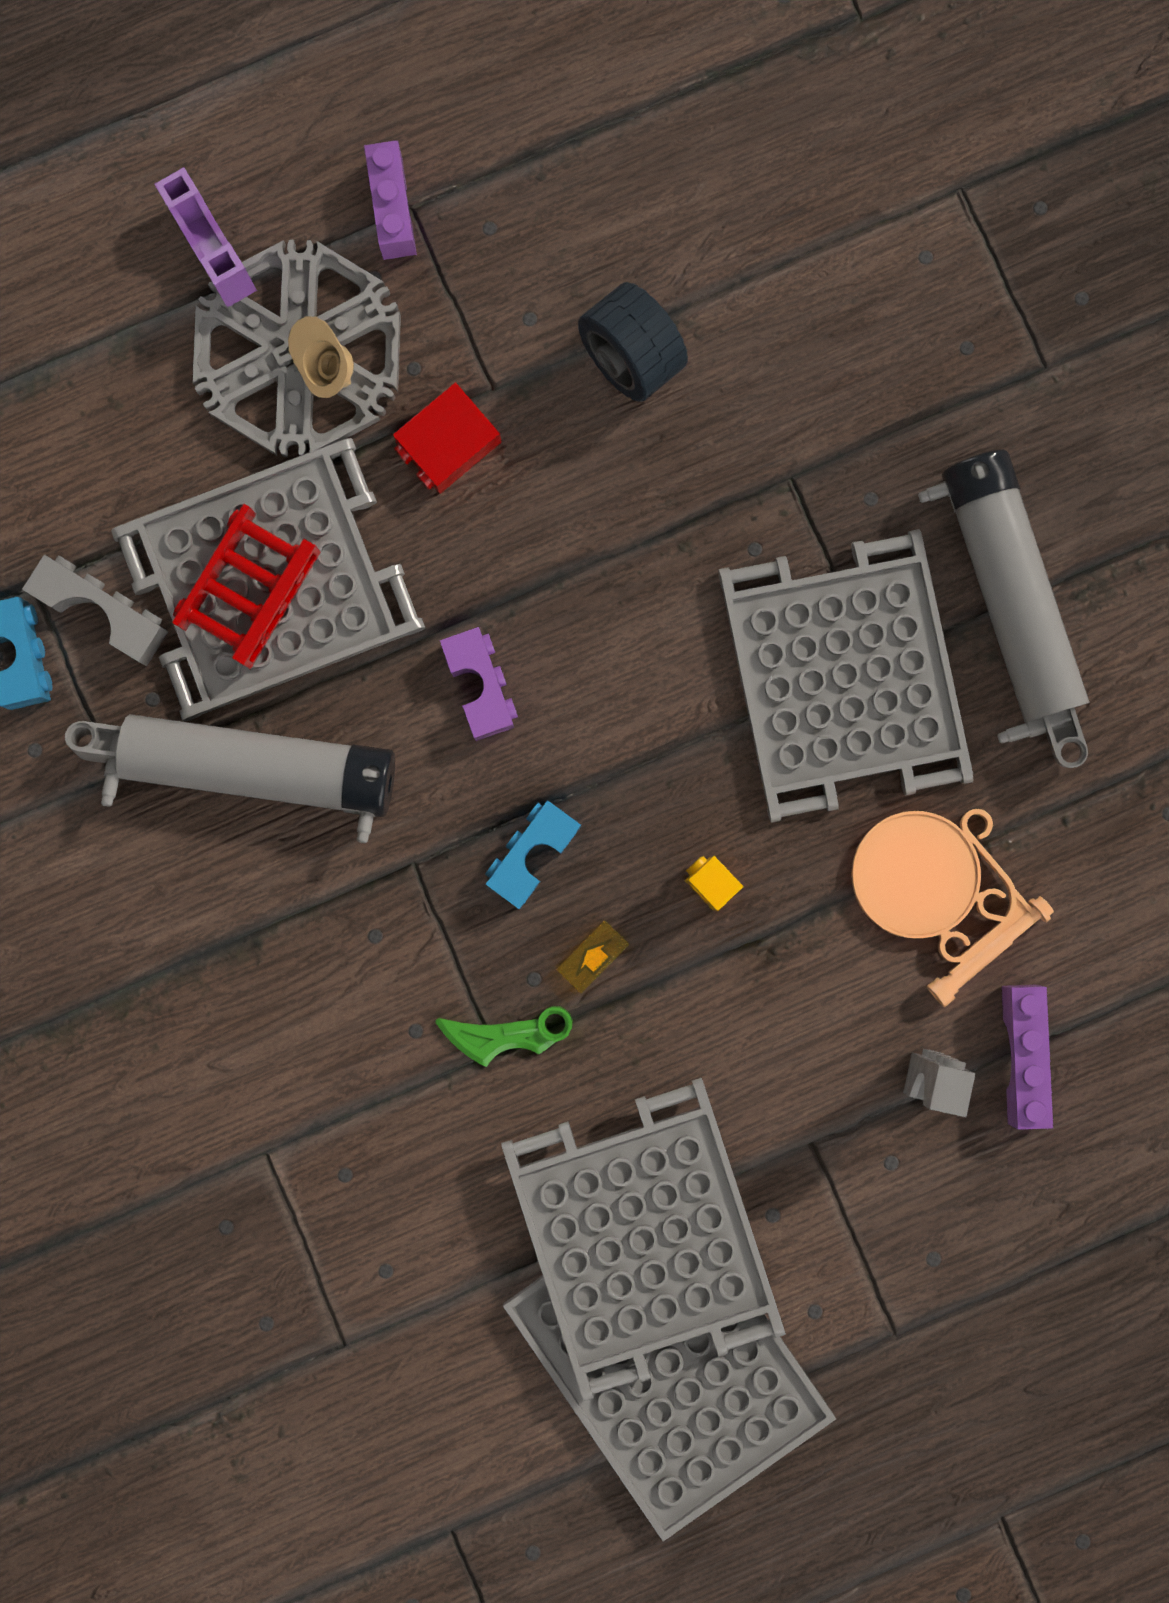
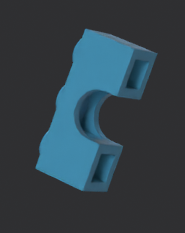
M20 597L0 601V643L12 642L16 649L14 663L9 668L0 671V707L9 710L51 701L49 691L53 689L51 677L48 671H44L42 658L45 657L44 645L39 637L37 638L34 625L38 624L36 610L32 604H29L28 601Z
M548 800L544 806L537 803L526 818L530 825L522 834L517 831L506 845V848L510 850L503 861L497 858L485 874L490 878L486 885L518 909H521L541 882L531 875L526 867L528 852L537 845H548L562 853L581 828V824Z

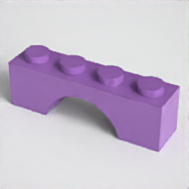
M183 167L155 183L154 185L227 308L256 292L257 290L230 242L225 238L185 168Z
M1041 985L1002 986L1003 1021L1007 1027L1011 1047V1078L1006 1089L1008 1124L1016 1129L1053 1128L1047 987Z

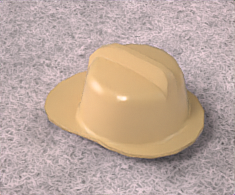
M311 316L297 320L291 328L288 337L289 352L292 360L310 392L320 398H330L336 395L343 387L351 384L350 379L354 369L352 355L346 347L339 343L333 330L325 321Z

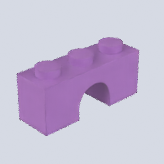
M398 140L364 145L378 242L383 259L417 255L406 194L407 186Z
M477 627L440 640L453 677L465 673H473L478 675L484 682L481 696L474 702L462 705L474 739L478 741L515 728L512 719L517 718L518 715L512 698L505 700L500 688L507 684L501 667L493 668L489 655L494 654L495 650L489 633L482 636L480 628Z

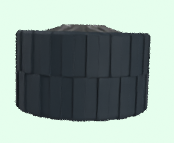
M623 282L578 320V331L581 340L595 365L617 390L634 401H645L684 369L688 363L687 349L675 323L668 316L664 308L647 291L636 284Z

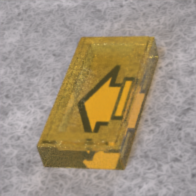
M604 920L557 968V971L582 994L622 953L629 943Z

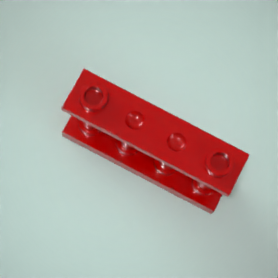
M243 504L240 511L237 509L230 516L227 523L228 531L187 599H181L173 612L175 618L172 623L184 631L193 623L233 647L235 654L232 659L251 670L321 551L316 545L306 539H303L300 545L295 544L292 546L252 522L256 513L251 507ZM244 534L287 558L286 562L289 564L282 575L277 574L275 576L234 552ZM226 564L233 566L269 588L268 591L271 594L264 605L262 603L256 605L217 582ZM209 593L251 617L250 621L253 624L247 634L242 633L239 635L199 611Z

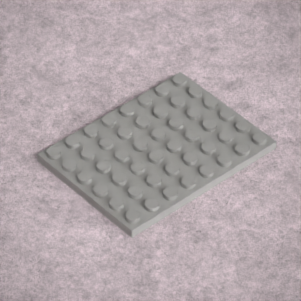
M541 1276L503 1303V1307L663 1542L836 1420L835 1415L782 1338H775V1335L729 1349V1354L719 1357L711 1332L645 1353L644 1357L651 1375L650 1380L641 1382L638 1379L596 1393L593 1399L583 1401L544 1277ZM763 1314L723 1327L721 1331L723 1336L767 1322L769 1319ZM633 1358L588 1372L587 1376L589 1380L634 1366L635 1363Z

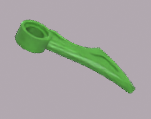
M551 1006L541 1013L539 1019L478 1025L438 1018L436 1019V1024L450 1042L461 1052L477 1063L487 1067L495 1056L508 1049L524 1048L537 1054L542 1053L555 1042L561 1041L569 1035L573 1020L571 1014L565 1008ZM558 1014L563 1017L565 1021L563 1031L560 1033L548 1031L545 1021L549 1015Z

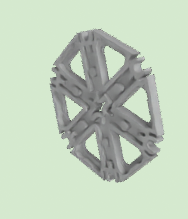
M283 240L242 262L250 278L270 268H279L282 271L280 317L248 297L227 308L212 282H209L208 286L213 292L217 293L216 298L208 301L200 296L198 299L208 311H204L196 305L193 384L199 396L205 392H212V398L203 403L204 407L209 411L208 413L276 456L279 442H281L279 450L282 456L288 457V448L293 444L299 446V456L307 454L305 444H310V454L315 450L347 439L381 421L370 410L373 409L378 415L384 416L386 411L382 406L378 405V400L381 397H387L392 401L395 400L392 390L385 386L394 388L398 392L401 314L398 311L396 302L388 306L382 305L381 301L390 295L388 287H385L384 282L318 241L316 255L311 240H307V248L303 253L295 252L296 244L294 240H289L287 244L289 253L285 254L286 244ZM331 269L358 285L361 292L352 299L319 315L318 318L329 325L342 346L373 330L382 331L386 335L385 368L382 373L374 375L354 363L353 374L350 379L351 384L343 387L337 395L351 402L356 407L355 416L326 433H317L312 426L314 394L306 386L296 365L289 366L294 362L288 353V337L291 328L297 320L306 316L317 317L318 276L321 271ZM217 326H226L259 346V348L217 370H214L210 365L211 333ZM278 381L276 428L273 431L264 432L236 414L235 407L240 400Z

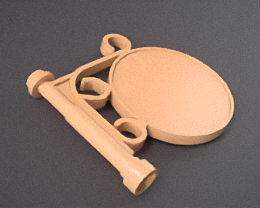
M972 809L966 812L961 818L960 828L950 820L930 812L908 811L892 815L868 831L859 843L852 863L851 878L855 897L863 912L873 923L891 934L904 938L917 939L939 935L938 951L941 957L952 963L958 962L948 972V976H944L941 979L937 977L926 986L932 996L944 1008L955 999L954 995L958 992L959 988L1010 947L1015 939L1039 919L1047 923L1051 919L1050 915L1054 912L1048 902L1041 896L1036 900L1032 898L1027 903L1015 889L1009 876L980 844L978 840L987 837L993 827L991 816L981 809ZM972 815L981 816L985 821V829L981 834L977 835V839L967 827L968 819ZM976 850L1001 878L1008 890L1009 906L1005 916L990 914L983 907V901L987 895L994 894L1002 899L1006 897V894L995 888L986 889L979 893L981 868ZM974 903H976V909L982 917L999 923L961 955L952 957L945 950V944L949 938H959L964 946H969L970 941L963 933L957 931L950 932L949 930L958 925L968 915Z

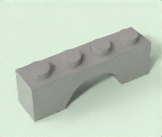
M44 555L22 590L60 613L80 603L99 605L107 614L110 622L111 635L109 644L147 666L168 634L167 630L160 627L163 620L146 609L142 614L131 609L134 602L117 591L113 597L102 591L105 584L87 573L83 579L73 573L77 566L58 555L54 561Z
M923 1048L922 1055L913 1052L911 1054L903 1093L909 1097L922 1099L923 1105L931 1110L967 1117L976 1073L965 1069V1062L951 1058V1056L945 1055L942 1052Z

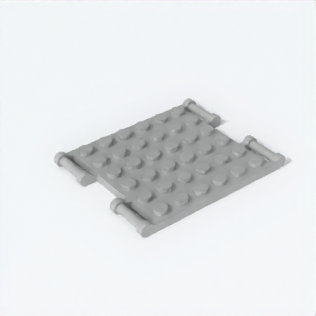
M352 438L338 441L315 450L310 454L307 453L127 522L111 530L114 540L120 544L134 582L131 585L135 595H142L156 587H160L172 621L175 618L173 616L175 607L181 599H187L228 531L227 523L230 516L235 510L238 509L240 511L243 504L251 507L256 513L252 521L256 525L292 546L295 544L300 545L302 540L306 539L316 545L321 551L251 670L232 659L235 654L232 646L191 623L188 629L184 631L174 625L182 647L159 656L162 667L167 668L182 708L179 712L183 721L195 719L212 710L404 636L418 633L426 628L422 618H418L404 583L403 576L405 573L402 565L397 564L377 572L374 571L352 512L369 508L375 505L377 501L374 493L369 492L354 453L356 446ZM338 456L342 457L356 496L350 499L346 498L332 459ZM138 533L154 571V574L147 577L132 537ZM244 534L234 551L275 576L277 574L282 575L289 564L286 562V557ZM226 564L217 579V582L256 605L260 603L264 605L271 594L267 586L229 564ZM390 582L405 623L398 626L395 625L380 586L382 583ZM210 593L199 609L203 614L239 635L242 633L247 634L253 624L250 621V616ZM185 659L189 663L203 700L195 704L179 664Z
M920 529L908 531V535L864 543L863 540L852 542L851 549L856 568L797 580L791 579L786 556L777 557L774 562L730 570L729 567L718 569L767 803V812L771 823L781 821V817L825 808L827 811L839 809L834 782L899 769L901 787L905 796L916 794V790L959 781L961 784L973 782L972 766ZM908 548L911 549L913 554L912 557L869 565L867 558L868 556ZM778 575L780 583L734 591L733 583ZM952 758L957 760V768L919 776L913 775V766ZM818 785L823 787L824 795L778 803V793Z
M702 1078L692 1080L691 1085L646 1099L645 1096L635 1099L643 1126L577 1147L569 1121L558 1124L559 1128L515 1143L512 1140L501 1143L583 1401L593 1399L596 1393L638 1379L641 1382L650 1380L651 1375L644 1357L645 1353L711 1332L718 1357L729 1354V1349L771 1335H775V1338L786 1335ZM697 1098L699 1108L653 1122L651 1112ZM560 1142L564 1143L565 1152L523 1166L519 1164L517 1156ZM768 1313L770 1321L725 1336L722 1334L721 1328ZM633 1358L635 1363L634 1366L589 1380L587 1376L588 1372Z

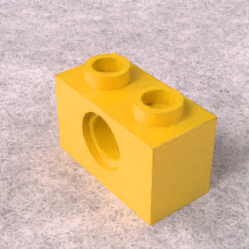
M702 856L686 870L690 876L685 882L713 911H719L744 887L715 856L708 859Z

